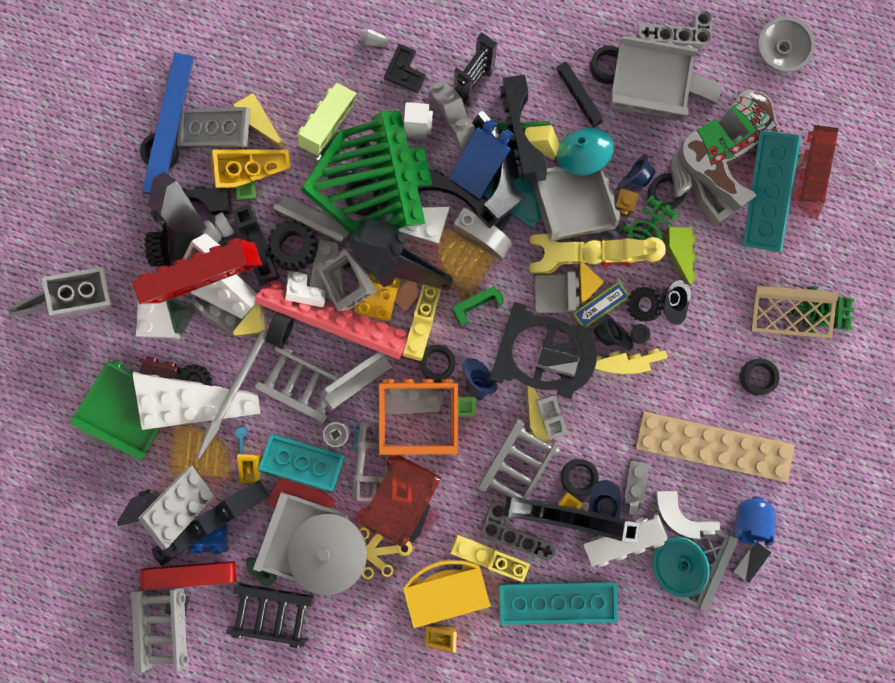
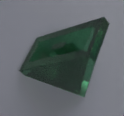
M173 298L166 301L174 333L182 335L196 310Z

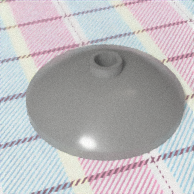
M779 17L771 20L762 29L758 37L757 47L761 59L767 66L773 70L788 73L801 69L810 61L815 50V40L810 28L801 20L793 17ZM779 47H783L785 51H780Z

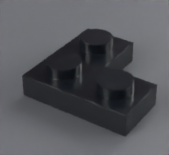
M398 44L384 79L419 94L426 74L410 68L416 55V50Z

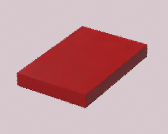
M281 478L269 495L266 503L275 508L281 491L329 508L333 506L336 500L319 489Z

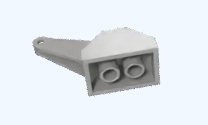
M103 267L41 277L44 291L8 307V311H16L9 314L10 318L48 311L50 318L82 316L109 308L111 305ZM45 301L47 303L46 305L29 308Z

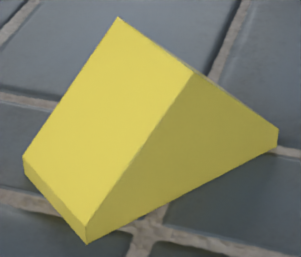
M552 125L526 128L524 134L531 144L541 151L543 155L555 160L559 141Z
M255 304L233 331V334L243 337L259 335L261 330L265 331L263 307Z

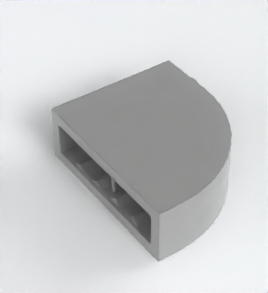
M465 207L454 223V233L500 261H503L512 246L511 240L495 226L489 229L475 213Z

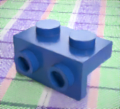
M228 523L188 548V551L193 554H201L202 552L221 554L222 552H228L226 544Z

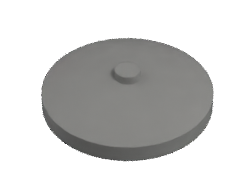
M321 514L311 517L297 528L291 538L288 550L289 566L294 578L306 590L318 595L341 593L353 586L364 571L367 561L365 539L358 527L343 516Z

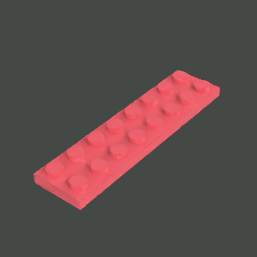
M277 280L267 282L255 297L254 303L396 359H400L409 333L402 329L394 328L384 322L358 314L351 309L348 311H337L334 303L331 301H325L324 307L285 300L286 285Z

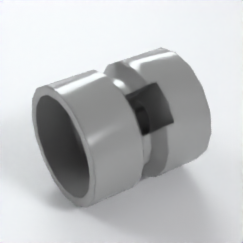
M223 212L214 216L213 221L207 220L204 222L207 228L202 231L203 234H207L216 243H219L222 237L228 238L236 233Z
M341 422L329 423L323 431L324 441L331 447L344 446L348 443L351 435L348 426Z

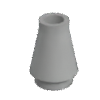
M363 28L360 44H364V47H387L388 36L382 35L370 28Z

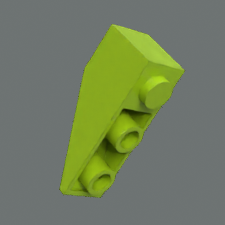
M669 227L665 231L666 251L681 279L691 286L696 279V273L693 270L696 256L692 245L695 243V233H692V227Z

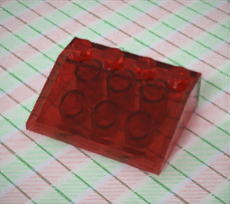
M814 125L813 131H808L806 143H810L809 150L804 151L803 161L806 162L805 169L801 168L799 180H803L802 187L797 188L795 198L799 199V207L817 219L825 203L839 130L837 127Z

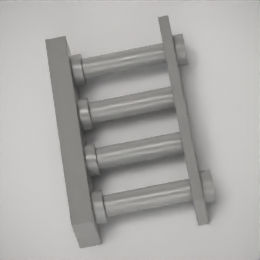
M284 346L281 349L276 347L275 351L281 354L268 380H265L264 383L258 381L255 389L322 423H326L329 416L325 415L327 412L325 410L327 407L325 402L321 400L319 406H316L314 409L308 406L310 403L308 401L322 374L332 379L330 385L340 379L342 375L336 372L331 375L292 355V350ZM289 357L298 363L285 388L280 392L274 389V383ZM304 366L315 370L302 397L296 400L291 397V392Z
M517 419L480 482L478 489L485 492L488 487L490 489L493 487L506 496L531 499L528 496L551 457L554 459L560 450L558 448V441L554 440L552 445L545 443L526 432V429L523 428L524 422ZM516 438H523L547 452L543 461L540 462L515 448L516 445L513 443ZM512 454L536 468L537 471L531 479L506 465L504 461L506 455L511 456ZM497 471H503L526 484L527 488L523 495L496 481L494 476Z
M184 587L171 590L170 595L150 596L149 590L139 589L131 592L135 673H142L151 669L152 664H173L174 672L188 668L189 657L186 646L184 604L186 596L184 594ZM170 603L171 615H150V604ZM151 624H171L172 635L152 636ZM151 644H172L173 656H153Z

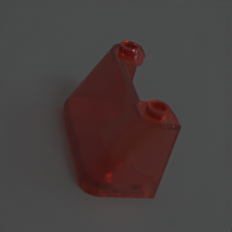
M390 455L385 464L388 467L384 479L369 506L362 507L356 518H358L357 523L400 547H404L433 496L441 477L401 455Z

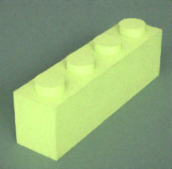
M338 83L332 89L329 88L324 101L318 103L316 112L314 114L311 113L305 127L302 126L297 133L299 138L298 146L319 156L355 105L356 93Z

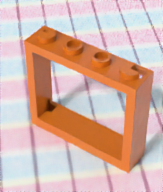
M383 379V383H379V455L458 454V383H453V379H441V383H434V379H422V383H414V379H402V383H395V379ZM385 389H450V445H385Z

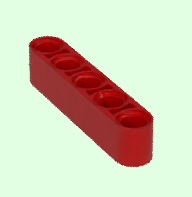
M236 561L140 569L141 590L237 582Z

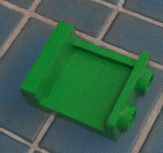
M495 286L453 306L452 312L460 328L468 324L465 313L490 300L494 301L497 309L501 308L504 296L500 289L496 290Z

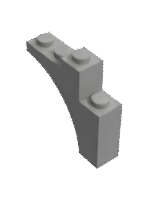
M446 81L437 82L428 88L429 92L439 107L455 140L459 153L462 155L476 131L475 127L467 117L462 99L456 90H452Z

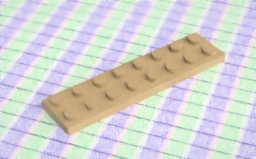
M643 411L635 449L788 483L795 445Z

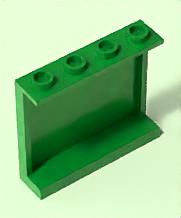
M113 359L111 362L108 360L69 424L142 461L161 427L142 430L133 379V371H137L131 369L129 372L123 368L124 364Z

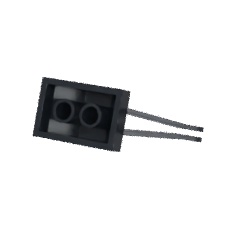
M162 172L153 178L148 206L151 209L149 212L151 217L162 226L167 266L171 267L174 265L173 262L183 259L192 241L193 234H199L207 227L177 180Z
M371 218L359 222L349 246L383 287L393 284L395 277L442 290H449L451 288L452 276L406 248V239L395 225Z

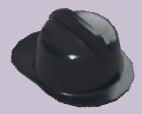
M676 280L661 293L663 296L661 300H664L662 306L664 307L665 316L673 325H679L685 320L691 299L689 285L683 280Z
M604 314L603 321L594 327L593 333L606 346L619 344L626 350H632L633 341L626 330L609 314Z

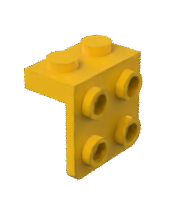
M368 270L367 273L377 292L354 306V312L390 321L401 279L395 277L393 284L383 287Z

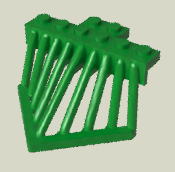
M381 111L371 117L372 121L336 132L301 187V191L354 235L360 221L367 218L377 220L391 213L393 217L385 223L395 225L398 230L404 227L425 224L418 188L429 187L432 185L425 149L408 147L401 111ZM370 129L374 130V133L342 142L348 136ZM371 141L377 142L375 145L334 155L336 151H343ZM368 154H379L376 157L325 169L328 164H335ZM382 165V168L317 182L319 178H326L327 176L368 166ZM369 178H385V180L330 196H323L318 191ZM387 190L384 194L342 209H338L333 204V202L368 192ZM390 201L389 206L359 220L352 221L347 216L373 205Z

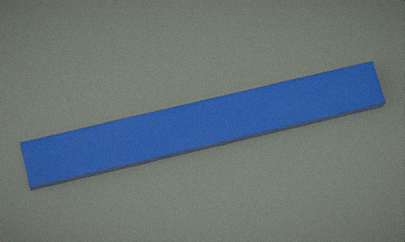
M174 53L142 188L143 194L150 195L153 178L162 172L168 174L194 62V57L191 55Z

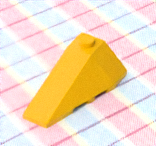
M212 150L210 167L215 188H236L290 169L289 150Z

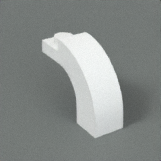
M656 491L657 506L663 520L679 534L700 539V531H703V534H715V530H720V522L718 521L694 522L686 519L678 507L677 491Z

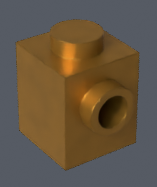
M620 189L616 193L614 205L616 210H619L620 216L627 217L634 213L639 196L638 193L625 189Z

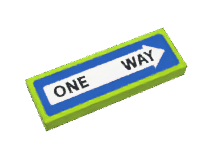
M617 282L572 315L579 325L587 327L625 301L629 294L622 284Z

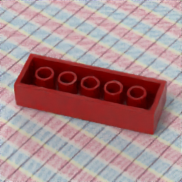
M239 238L232 239L227 242L228 245L214 246L209 248L210 252L205 254L199 252L191 255L192 259H181L173 262L174 265L171 267H159L153 274L144 273L139 275V279L132 281L139 304H160L261 266L262 263L255 242L239 240Z

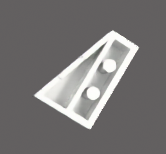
M406 102L404 129L407 139L427 140V134H431L433 111H429V104Z
M423 207L425 224L404 227L399 230L403 233L404 237L439 247L450 207ZM392 213L386 216L385 222L393 217Z
M237 275L190 292L241 319L256 304L254 301L257 293Z
M170 300L160 304H139L138 302L137 337L180 339Z

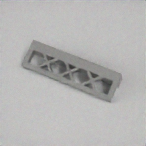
M285 195L280 204L275 203L273 207L277 214L296 222H303L310 230L343 246L350 235V232L334 219Z
M377 352L326 387L319 396L332 411L389 371L392 366L384 357L386 354Z

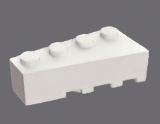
M659 511L653 513V518L651 519L643 517L635 521L640 523L637 543L622 542L600 535L585 540L583 545L592 567L595 565L603 567L609 564L608 561L615 558L616 561L625 559L627 554L633 552L640 554L646 551L645 548L652 545L654 548L664 545V541H667V531Z

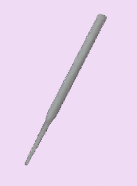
M261 330L218 413L207 429L197 453V459L202 456L218 432L220 423L266 340L267 332Z

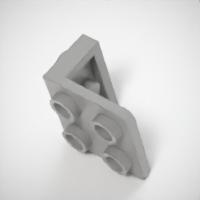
M567 272L566 275H537L535 277V311L537 313H574L576 308H579V296H576V288H579V277H576V272Z

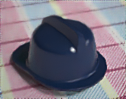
M647 154L642 155L634 163L630 172L618 184L617 190L627 185L643 188L650 183L655 174V169L647 161Z
M475 358L465 359L462 369L467 377V391L479 401L483 400L489 393L496 392L498 389L497 383L490 380L491 374L488 368Z
M601 480L595 483L590 492L589 511L619 517L622 499L619 487L609 480Z

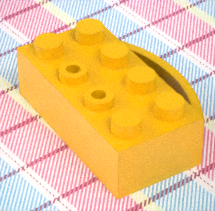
M452 559L432 563L414 574L403 588L413 628L491 607L480 565L469 561ZM446 564L462 565L461 570L439 571L424 580L419 579L421 574L437 566Z

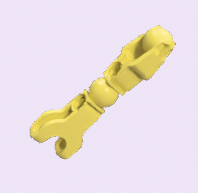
M547 234L531 235L529 243L533 246L543 247L545 254L541 261L529 265V272L533 274H552L561 265L586 262L589 264H598L602 261L605 263H633L643 260L656 262L664 256L665 244L662 240L655 237L646 240L627 238L602 242L592 240L585 244L584 242H550Z

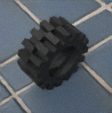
M163 231L147 232L144 239L146 242L144 243L146 248L144 251L146 253L145 257L148 259L147 263L152 267L167 266Z
M638 287L630 292L632 295L627 297L629 299V302H626V305H629V308H626L627 312H631L629 315L635 317L634 320L647 322L655 320L657 316L662 314L660 311L664 310V307H662L664 300H661L663 296L658 294V290L651 287ZM643 297H648L651 300V308L647 312L639 308V301Z
M195 364L186 365L185 368L180 369V373L176 374L178 376L177 379L185 381L191 375L196 374L200 377L203 385L212 386L211 381L213 379L205 367Z

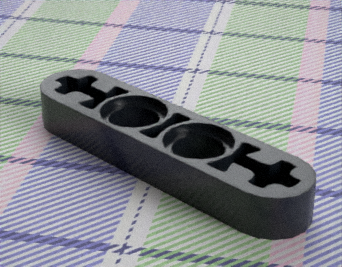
M563 62L558 65L556 69L559 76L591 126L595 128L602 124L601 114L569 64Z

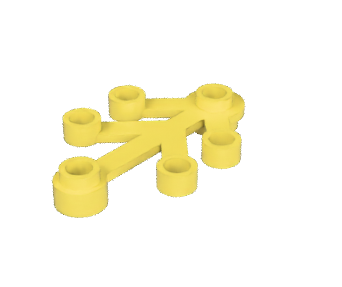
M381 525L377 529L376 535L366 546L367 559L378 567L385 577H389L394 571L392 565L386 564L377 556L399 553L401 556H408L411 554L413 546L410 541L402 540L398 545L375 548L382 538L386 537L389 533V528L386 525ZM363 527L360 529V531H367V536L364 537V539L366 540L370 535V531L367 528ZM380 528H385L387 533L385 535L380 534ZM402 545L408 546L407 552L401 550ZM365 566L362 576L365 579H371L374 575V569ZM389 567L391 573L386 574L384 568ZM365 570H371L372 575L366 576Z

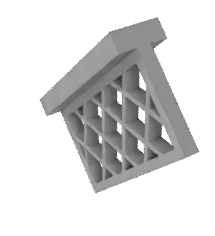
M715 530V534H706V536L700 537V539L692 538V541L696 544V541L707 538L711 549L703 552L708 553L712 551L715 557L714 563L709 564V567H711L709 579L704 589L699 592L700 595L697 602L689 599V597H677L708 612L739 540L719 530ZM716 534L724 537L722 544L717 547H713L709 538Z

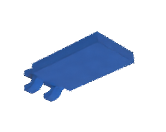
M492 119L486 120L482 129H476L449 179L479 199L483 198L511 150L506 145L513 136V133L508 130L502 131L499 139L491 134L497 125Z

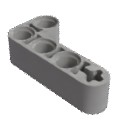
M707 10L699 11L693 19L691 27L644 24L639 28L636 37L639 39H646L647 37L662 43L672 42L674 45L679 46L690 45L698 49V51H702L712 38V14ZM698 20H703L705 24H701ZM660 35H665L667 40L662 39ZM679 36H683L686 41L680 40ZM697 37L702 38L704 42H700Z

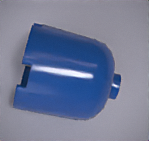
M758 496L742 501L737 509L733 537H738V541L756 545L758 541L765 542V546L773 545L776 523L774 507L764 501V498Z

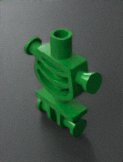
M652 195L648 199L646 206H652L654 209L651 211L646 207L642 208L643 211L652 216L649 222L637 220L631 227L627 226V223L624 222L620 228V233L628 234L627 238L629 237L630 239H636L637 237L639 238L638 240H646L648 237H655L651 233L654 229L657 233L655 238L662 240L663 235L656 224L660 220L671 227L672 223L664 218L667 215L671 221H674L679 211L670 209V205L664 207V202L655 200V197ZM641 224H648L645 229L638 227ZM636 231L643 232L641 235L635 234Z
M819 286L807 287V289L817 290L819 288ZM838 297V301L836 300L833 329L853 330L851 321L854 320V317L850 316V312H854L852 303L855 302V299ZM807 301L796 306L802 314H805L812 308ZM822 303L817 307L823 316L830 312L831 303H824V305ZM795 308L792 309V314L800 315ZM815 310L806 316L812 325L821 319ZM803 318V324H807L808 329L810 325ZM823 320L822 323L815 327H822L827 325V323Z

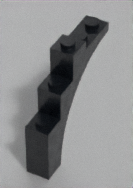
M483 111L478 113L472 122L475 130L477 128L482 129L486 120H490ZM496 125L491 134L499 139L502 130ZM510 140L506 146L511 150L493 179L490 198L477 213V216L489 229L518 207L526 197L515 186L522 177H518L517 165L519 164L514 160L513 155L515 144L511 145Z
M258 480L226 498L214 508L196 517L167 549L162 550L158 545L152 549L154 559L163 566L209 534L268 498L269 494L261 481Z
M507 496L503 515L509 518L571 528L630 543H637L640 529L639 522L614 515L564 506L550 501Z

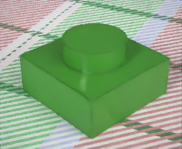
M256 181L236 187L238 201L257 200Z
M475 396L458 397V417L476 416Z

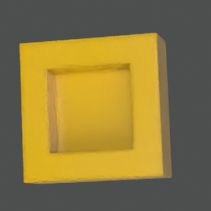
M568 491L557 503L581 508L583 505L579 499Z

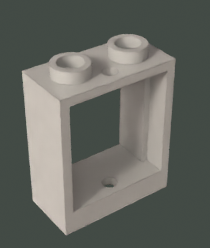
M341 251L338 253L337 258L326 261L323 264L324 266L318 270L337 311H348L377 292L362 261L354 251ZM350 262L362 287L345 297L334 272Z

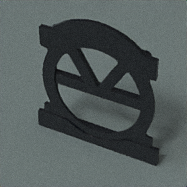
M514 302L490 380L503 383L504 380L512 381V378H516L529 387L540 390H557V395L572 399L573 393L583 387L591 378L596 366V347L590 335L592 328L577 325L576 328H573L556 318L533 317V312L526 310L527 305ZM538 325L549 326L542 347L558 352L576 349L579 362L575 376L571 377L557 373L561 377L560 379L541 381L544 369L538 367L535 369L533 378L527 376L517 367L513 359L512 347L516 337L527 328ZM556 329L565 332L572 339L571 342L551 346Z

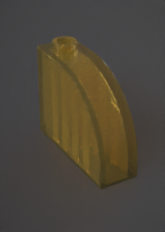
M446 228L438 245L437 254L440 270L452 276L453 282L451 286L458 290L457 293L466 299L468 296L470 298L473 297L493 265L496 256L449 228Z
M193 423L174 426L169 473L181 474L187 467L193 466L199 475L229 478L232 476L230 450L224 440L216 434L202 456L197 459L196 456L207 429L193 427Z

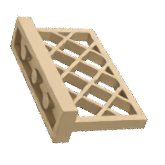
M756 285L751 331L832 338L838 292ZM759 298H768L772 305L763 311L759 307ZM782 300H788L792 307L783 313L777 304ZM803 301H807L812 306L805 314H802L796 307ZM822 303H831L830 312L823 316L817 307ZM775 306L781 315L774 321H771L765 313ZM795 308L801 317L792 323L786 317V314ZM815 310L821 319L812 325L806 316ZM764 315L770 324L765 328H757V319ZM782 317L790 324L784 330L778 329L774 324ZM803 318L810 325L804 332L798 331L794 326ZM824 320L828 325L827 334L819 333L814 327Z

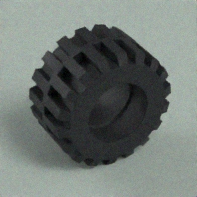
M285 220L282 221V225L278 223L275 225L277 228L270 231L272 235L268 236L267 239L269 241L267 248L269 249L270 256L280 267H284L286 270L291 271L293 269L298 271L299 268H306L305 265H310L312 263L311 260L316 257L318 247L317 239L313 232L300 221L291 220L287 222ZM290 236H299L303 240L301 251L295 255H286L282 250L284 241Z

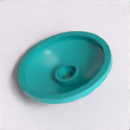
M598 128L576 130L561 141L557 151L558 163L564 171L572 175L595 173L610 161L614 151L612 139L605 131Z
M673 537L664 541L665 544L657 547L653 556V571L659 584L668 593L677 597H691L701 592L706 586L710 574L709 563L703 550L693 541L683 537Z

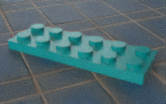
M760 131L751 187L756 196L749 201L742 246L782 252L802 135Z
M616 581L499 584L500 625L618 623Z

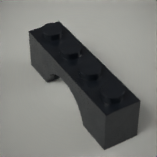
M203 186L195 187L193 190L182 188L190 202L197 201L205 204L212 215H217L221 212L232 214L231 192L228 188H215V186L210 189H206Z
M248 204L232 210L243 239L248 242H255L262 263L261 266L253 268L258 282L264 285L272 280L280 279L273 258L269 254L267 242L254 208Z

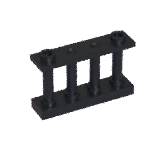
M482 32L477 37L476 54L464 71L457 67L454 70V90L461 97L463 105L465 104L468 107L471 104L472 89L482 75L486 74L490 77L495 67L498 43Z
M237 583L234 586L233 594H239L240 600L235 627L230 626L226 630V634H231V637L242 639L244 636L286 643L292 648L305 646L307 639L301 638L305 610L314 603V595ZM250 596L258 598L259 601L254 630L243 628L247 601L250 599ZM269 600L277 601V604H279L274 633L262 631L266 606ZM289 603L296 604V607H298L293 636L281 634L286 605H289Z

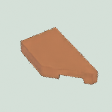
M407 280L397 292L395 303L406 312L418 299L417 283Z

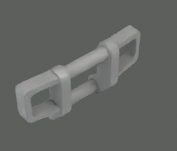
M362 422L357 441L358 456L356 474H353L352 499L373 502L376 496L377 483L391 484L394 455H386L384 477L363 475L366 448L379 449V424ZM369 426L375 427V443L365 442L366 431ZM360 481L370 482L367 497H360Z

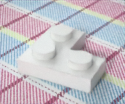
M288 271L285 300L324 307L325 290L307 286V274Z

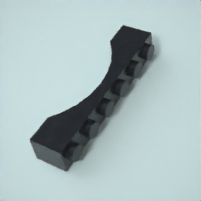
M525 74L503 78V86H500L501 98L504 97L505 99L503 101L504 113H508V117H506L508 129L511 128L513 133L510 141L511 145L515 144L513 155L514 160H518L519 163L517 165L518 177H522L523 184L544 181L547 175L544 155L527 139L520 124L521 113L528 102V86Z
M429 169L432 185L418 188V192L440 191L449 193L465 202L476 215L488 201V198L483 197V199H479L451 179L443 177L444 174L437 169H434V171ZM508 214L494 226L503 232L512 215Z

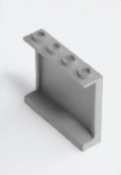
M634 35L623 36L618 48L609 108L683 121L688 115L687 101L694 57L698 49L690 45L679 46L674 45L672 42H656L651 38L639 39Z
M560 166L547 168L546 180L532 182L550 242L616 229L620 221V212L615 208V198L613 193H610L609 180L603 172L604 167L589 175H572L564 171Z
M281 491L253 570L259 572L263 570L297 582L291 572L288 561L289 544L297 528L309 518L317 515L336 514L348 519V514Z

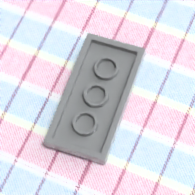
M247 107L182 109L177 146L180 148L247 147L250 109Z
M189 466L138 517V520L162 550L167 549L214 495L194 467Z

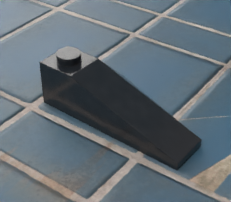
M150 489L138 492V496L131 498L117 521V525L121 526L138 522V517L161 494L157 492L150 493Z

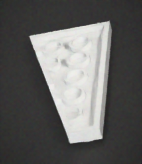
M133 371L142 430L214 420L230 390L220 386H208L202 383L162 378L157 375H145ZM238 390L223 419L261 414L258 393Z

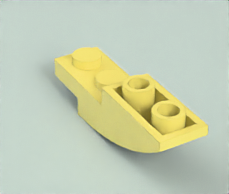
M423 284L404 349V357L422 361L441 289Z
M659 348L648 351V355L641 357V353L629 356L630 360H628L626 353L621 354L620 351L609 353V357L602 359V356H597L594 370L609 374H637L650 371L649 363L668 357L666 350L660 352Z
M456 534L449 552L452 555L524 582L530 567V563L458 534Z

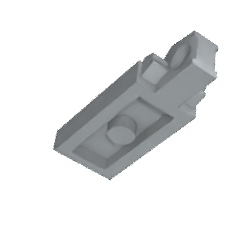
M629 460L624 491V504H628V515L636 516L638 506L642 507L650 466L648 463Z

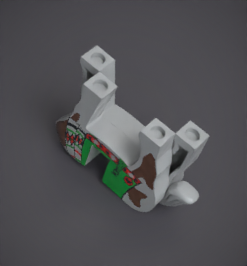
M756 90L741 92L720 120V123L732 137L733 141L715 119L691 133L676 150L672 158L673 195L680 197L692 189L697 205L714 227L756 196L752 190L743 187L732 177L728 167L743 158L752 148L757 151L760 131L780 132L776 124L771 100L767 95ZM799 152L796 169L810 159L807 154Z

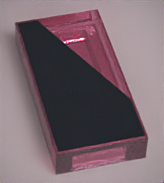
M426 502L399 529L413 543L441 515Z

